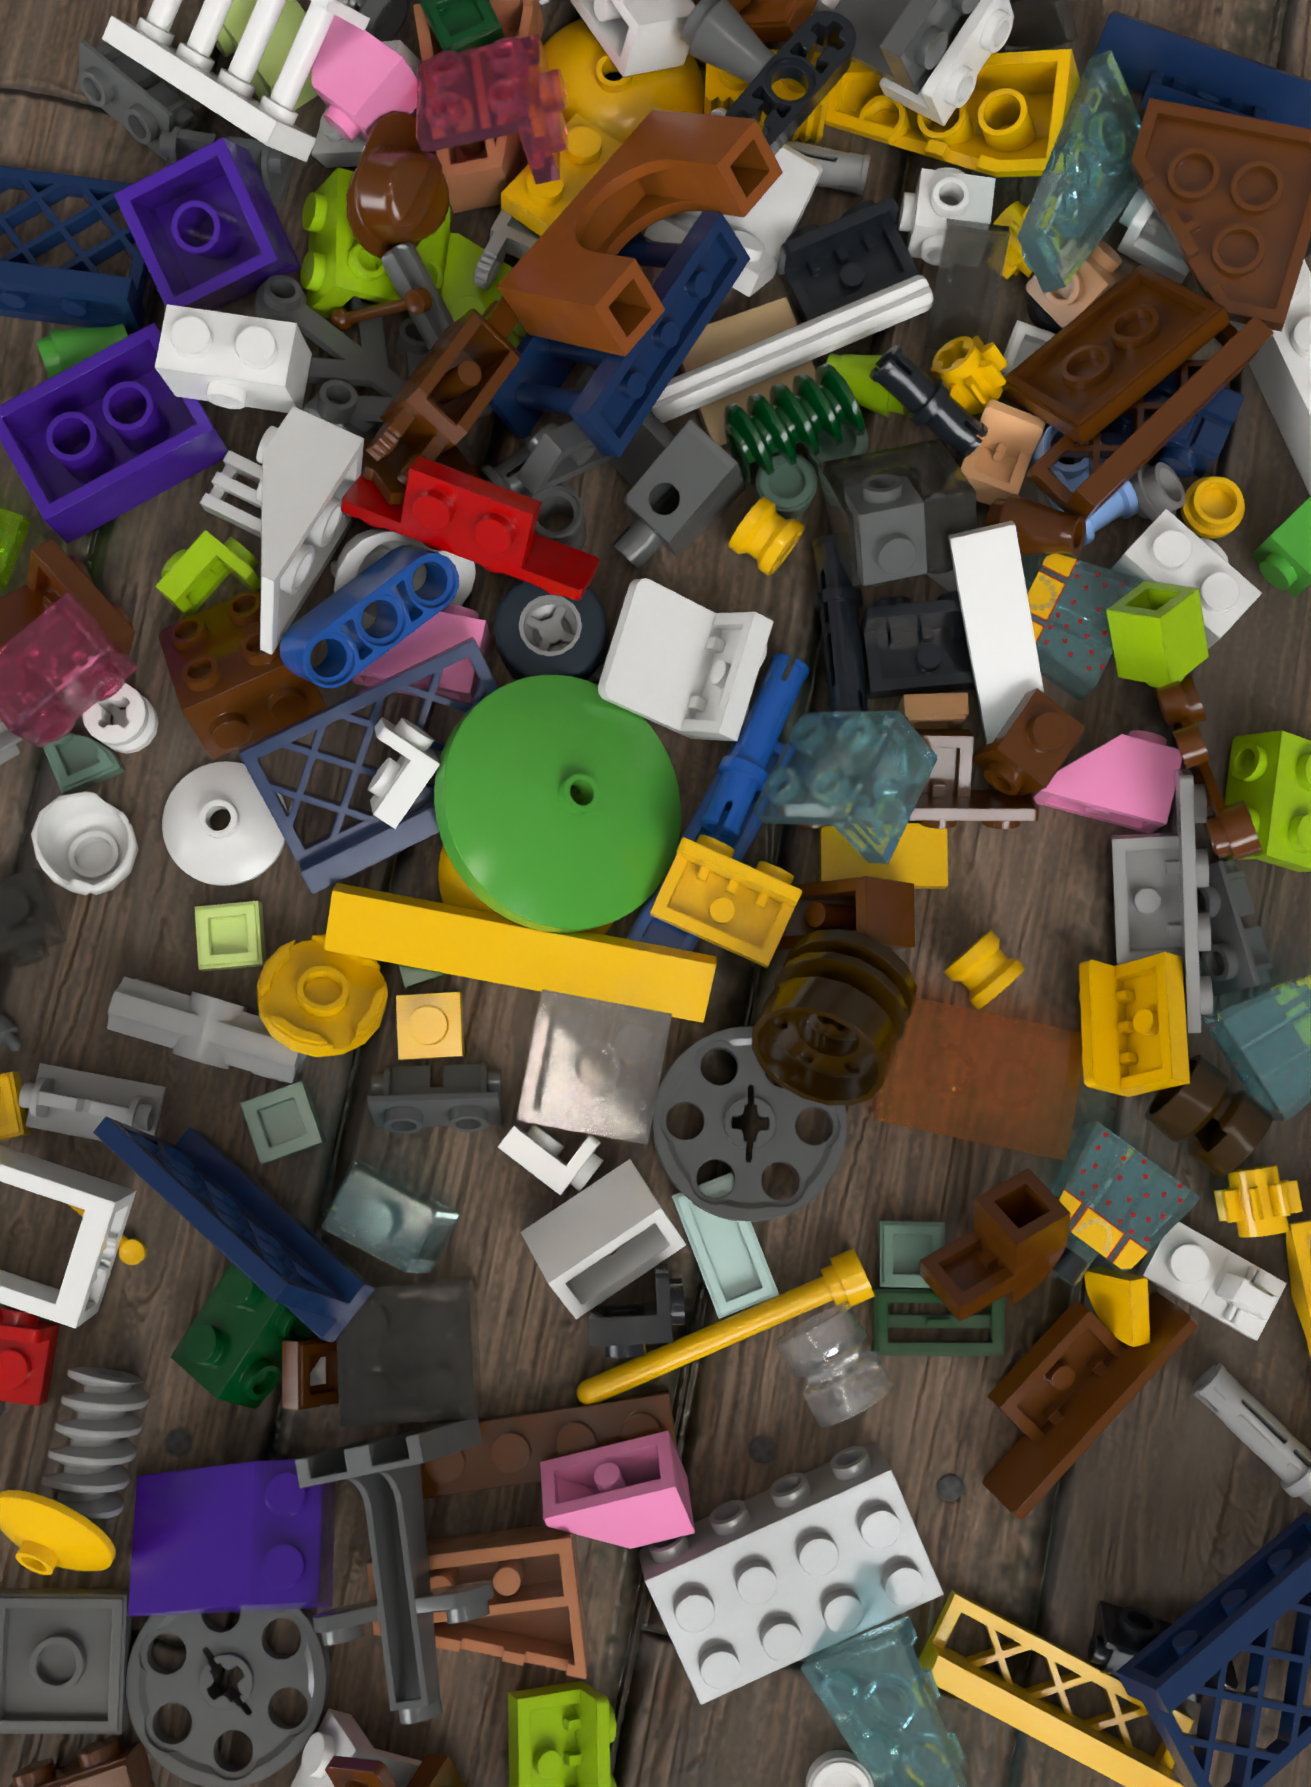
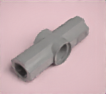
M125 976L119 987L114 991L108 1009L107 1029L173 1048L172 1054L223 1069H228L229 1065L251 1071L252 1074L283 1083H297L305 1067L308 1055L291 1051L271 1037L260 1017L247 1013V1007L193 991L191 996L169 990L170 988Z

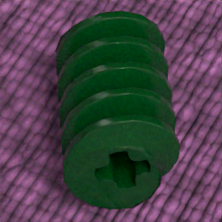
M829 363L818 366L815 372V381L806 373L795 376L792 383L793 393L782 383L771 386L769 393L770 403L759 393L748 396L747 414L736 403L725 406L724 427L727 444L732 458L738 462L742 477L746 483H751L750 463L755 461L767 475L773 474V454L778 451L789 465L796 464V444L802 442L813 456L819 454L820 433L825 432L835 446L843 444L842 424L848 422L858 436L864 435L865 424L858 401L846 380L835 367Z

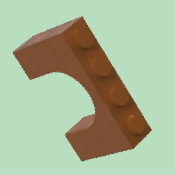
M652 110L497 285V288L527 333L541 338L626 357L662 315L665 308L636 259L618 256L617 254L642 230L674 214L688 211L722 212L723 215L745 217L783 173L757 120Z

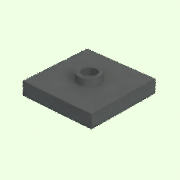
M0 1589V1734L121 1735L128 1728L129 1710L126 1698V1675L131 1654L132 1617L128 1616L130 1589Z

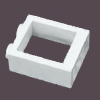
M0 1145L1 1182L85 1210L60 1290L0 1270V1303L76 1329L99 1311L136 1190Z

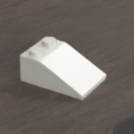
M294 406L279 428L270 426L266 430L259 444L256 456L257 462L262 464V478L256 492V501L262 503L260 650L271 655L356 517L341 511L342 497L361 475L364 438Z

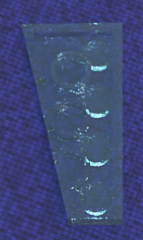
M1111 50L1089 58L1017 236L1022 246L1023 259L1027 267L1034 272L1043 293L1067 286L1140 187L1130 168L1131 158L1142 122Z
M910 1616L812 1654L801 1667L802 1672L859 1763L870 1774L874 1787H968L960 1768L965 1759L956 1734L946 1732L935 1704L941 1695L930 1669H921L914 1651L913 1644L918 1637Z

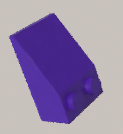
M297 1459L253 1461L137 1476L128 1616L332 1607L336 1481L300 1488L295 1464Z

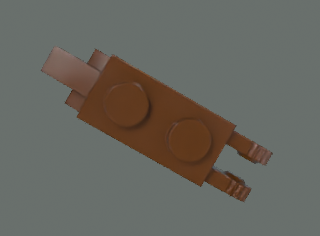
M503 295L499 301L495 300L482 315L475 308H472L464 316L448 326L380 416V419L385 423L373 440H371L366 451L378 461L393 451L399 443L400 437L406 441L415 451L404 462L397 476V479L405 486H407L409 468L419 456L435 461L441 453L455 446L468 433L521 359V353L507 340L519 319Z

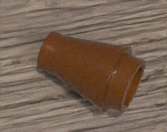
M1017 494L1010 495L1008 499H996L988 511L985 527L1008 521L1015 523L1021 556L1056 553L1076 555L1084 543L1086 522L1083 516L1071 515Z

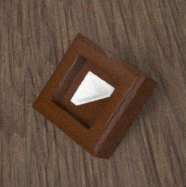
M339 1335L333 1343L321 1340L318 1336L282 1341V1409L303 1410L347 1402V1335Z

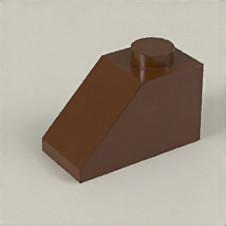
M864 876L792 885L803 892L794 908L776 951H790L799 938L816 930L844 929L868 935L891 949L915 947L914 883Z

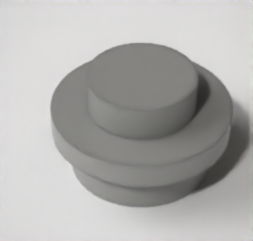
M1159 462L1154 466L1145 464L1131 478V485L1139 502L1137 514L1144 519L1149 518L1154 522L1165 509L1175 516L1176 510L1184 506L1185 492L1181 481L1167 464Z

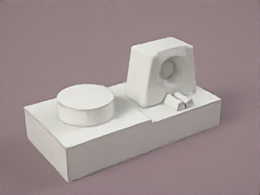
M1169 1217L1165 1218L1148 1250L1149 1252L1136 1273L1140 1276L1148 1277V1281L1256 1341L1287 1285L1286 1282L1174 1218Z

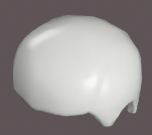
M87 791L58 796L39 812L31 833L36 859L43 871L54 883L71 892L82 895L89 893L98 895L113 890L131 873L139 850L133 826L129 823L125 813L105 802L96 793Z

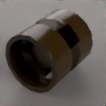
M1195 1055L1189 1059L1190 1083L1159 1090L1145 1113V1119L1173 1142L1186 1139L1189 1142L1188 1154L1213 1175L1222 1178L1236 1169L1262 1141L1271 1126L1273 1114L1245 1090L1231 1093L1228 1090L1229 1077L1202 1055Z

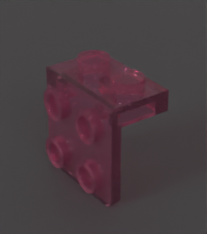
M539 34L522 38L505 37L491 45L461 52H440L419 65L416 139L422 151L432 152L519 133L535 183L541 184L560 180V152L569 149L567 128L561 111L568 108L567 92L561 70L555 69L550 71Z

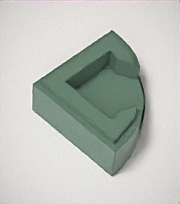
M64 731L38 736L59 788L64 795L81 792L126 772L121 761L110 749L90 737Z

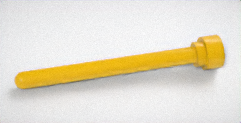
M854 1248L831 1257L832 1265L820 1269L823 1276L677 1339L673 1343H668L646 1353V1355L638 1356L582 1381L577 1388L578 1400L584 1405L600 1403L834 1300L836 1306L848 1301L852 1307L875 1297Z

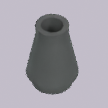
M701 0L686 20L680 36L681 40L690 46L689 55L738 77L749 85L776 55L765 46L728 0Z

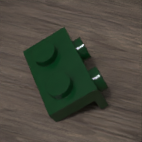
M231 1262L172 1353L171 1358L216 1399L256 1409L261 1405L265 1397L273 1391L279 1381L282 1372V1341L305 1338L311 1332V1329L284 1304L274 1302Z

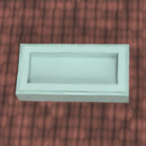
M732 1172L702 1183L698 1187L706 1196L721 1198L732 1190L734 1177ZM682 1192L672 1195L719 1319L779 1295L751 1221L723 1219L698 1208Z

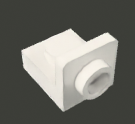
M381 717L374 727L377 738L402 755L397 762L390 757L385 760L371 780L368 791L374 794L370 800L373 815L396 829L439 767L440 762L436 753L429 748L434 739L425 731L404 718H401L395 726Z
M533 1124L528 1132H525L519 1126H513L498 1146V1148L559 1195L563 1194L570 1184L578 1191H581L604 1161L594 1153L602 1142L590 1134L569 1163H565L558 1157L565 1147L536 1124Z

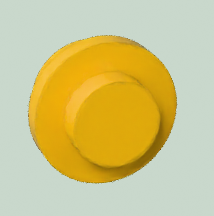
M1208 476L1195 481L1185 492V504L1181 507V515L1186 526L1195 534L1210 539L1221 538L1231 533L1240 524L1245 512L1244 498L1239 487L1233 481L1218 476Z

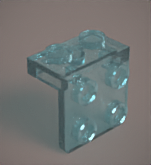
M899 710L810 712L803 715L792 728L789 739L771 775L764 783L763 790L754 806V814L763 823L834 826L868 863L889 864L938 760V756Z

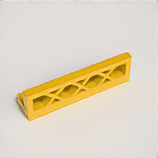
M951 1590L918 1660V1664L928 1682L1126 1787H1185L1172 1771L1175 1761L1163 1740L1155 1757L1132 1746L1125 1722L1149 1713L1142 1701L1127 1694L1119 1677L1101 1673L1097 1665L957 1591ZM961 1613L985 1625L992 1649L965 1657L946 1647L947 1641ZM996 1631L1014 1641L1000 1645ZM1033 1650L1044 1656L1051 1680L1023 1688L1012 1682L1005 1658ZM997 1662L1001 1676L983 1666ZM1056 1663L1073 1672L1060 1677ZM1092 1681L1103 1687L1111 1711L1083 1720L1072 1714L1065 1690ZM1056 1693L1060 1707L1043 1697ZM1116 1695L1133 1704L1120 1708ZM1175 1708L1172 1713L1182 1732L1189 1733L1195 1720L1189 1714ZM1116 1725L1120 1739L1102 1729Z

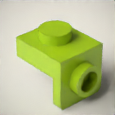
M205 530L188 550L182 549L176 552L167 561L161 572L162 579L155 587L182 614L191 616L229 574H232L248 589L257 591L261 587V579L253 568L259 561L234 538L229 537L222 544Z

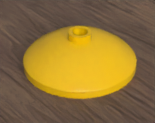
M580 18L555 33L539 51L528 113V123L537 144L540 142L548 144L578 113L623 144L652 110L703 114L704 84L695 58L689 55L688 51L685 63L682 66L625 76L617 81L608 80L604 77L606 74L620 72L587 24Z

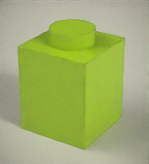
M1143 581L1106 609L1119 678L1146 682L1147 685L1158 688L1177 680L1181 682L1189 672L1209 657L1199 588Z

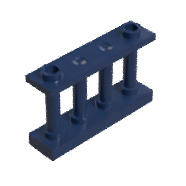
M702 211L682 243L646 241L640 232L617 254L618 256L635 258L640 268L642 266L664 268L652 288L663 304L665 311L626 357L529 335L528 333L524 336L516 348L521 353V359L489 402V405L516 438L524 439L527 437L544 411L573 417L602 455L620 458L751 259L722 212ZM577 362L599 366L583 391L560 388Z

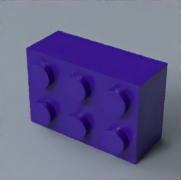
M155 323L146 326L0 405V441L44 521L67 544L223 460L228 452L200 400L176 397L156 370L155 363L161 333Z

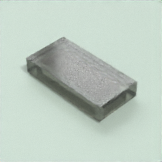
M947 218L933 289L934 300L929 310L924 337V348L939 350L949 341L962 336H967L971 339L979 336L984 345L988 343L1010 237L1009 226Z

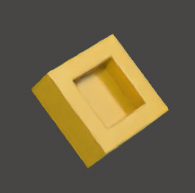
M461 992L396 996L398 1060L465 1057L463 1000Z

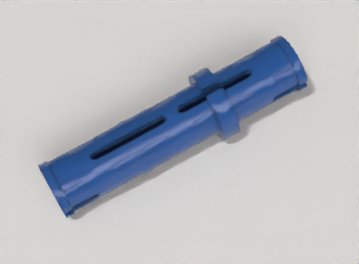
M782 653L772 655L769 668L739 734L738 741H736L731 755L724 756L717 771L721 776L705 814L701 816L699 822L704 829L714 834L723 811H728V817L720 834L722 838H738L741 825L755 791H762L769 777L765 768L773 754L775 745L802 684L810 672L808 666L796 658L786 681L782 680L781 678L790 655Z

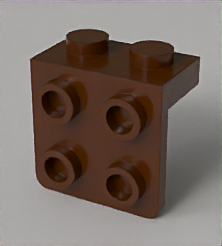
M52 538L31 549L27 584L0 599V705L4 710L8 711L17 724L24 727L35 725L125 671L135 633L132 622L125 610L116 602H109L92 584L91 576L84 564L74 556L68 557Z
M261 587L257 591L247 590L240 592L225 602L195 615L183 617L174 624L164 628L159 634V641L181 711L212 760L327 708L317 685L293 674L284 666L280 656V643L272 655L260 650Z

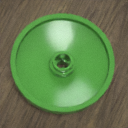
M538 675L519 679L498 688L476 703L455 725L444 745L439 759L440 765L436 770L434 785L436 821L446 853L455 870L472 892L488 907L503 917L531 929L553 933H572L594 929L616 921L633 912L655 892L668 872L677 849L681 826V801L675 771L662 742L643 717L602 699L598 692V685L572 676Z

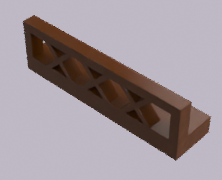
M1256 315L1239 331L1230 323V325L1214 337L1223 347L1210 360L1187 359L1171 373L1176 374V393L1166 402H1144L1143 396L1121 414L1133 416V434L1122 445H1100V432L1089 441V444L1084 446L1077 444L1078 442L1064 435L1029 469L1026 476L1061 510L1071 515L1083 516L1086 522L1255 358L1274 332ZM1188 374H1194V375L1188 380ZM1144 416H1151V417L1144 423ZM1062 457L1089 458V477L1074 493L1050 471ZM1100 458H1108L1100 465Z

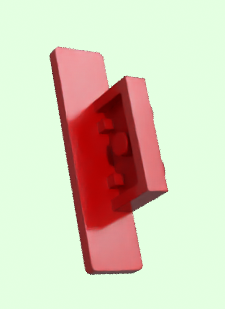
M421 456L409 468L403 504H388L373 481L363 477L364 472L342 497L341 511L363 520L372 527L391 530L420 541L430 549L449 552L478 563L491 572L504 573L539 586L552 595L580 600L595 576L600 559L594 555L535 534L542 504L541 501Z

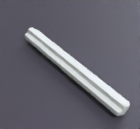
M915 275L674 377L670 380L651 411L656 418L665 423L924 313L931 308L934 301L932 290L924 276Z

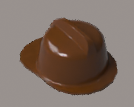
M393 111L377 120L368 136L346 195L347 218L353 236L365 251L379 259H382L387 251L403 243L410 242L416 248L423 239L433 235L445 221L449 209V188L442 173V164L436 154L434 138L421 121L405 112Z

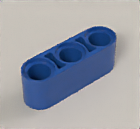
M401 545L391 550L286 630L280 642V656L284 666L293 674L323 688H337L347 683L448 606L455 598L459 588V574L455 564L442 554L413 545ZM424 564L426 568L425 582L419 590L414 591L412 586L415 570ZM375 601L377 605L375 622L370 627L364 629L362 626V614L369 603ZM325 639L327 642V655L320 665L312 668L310 664L312 649L318 642Z

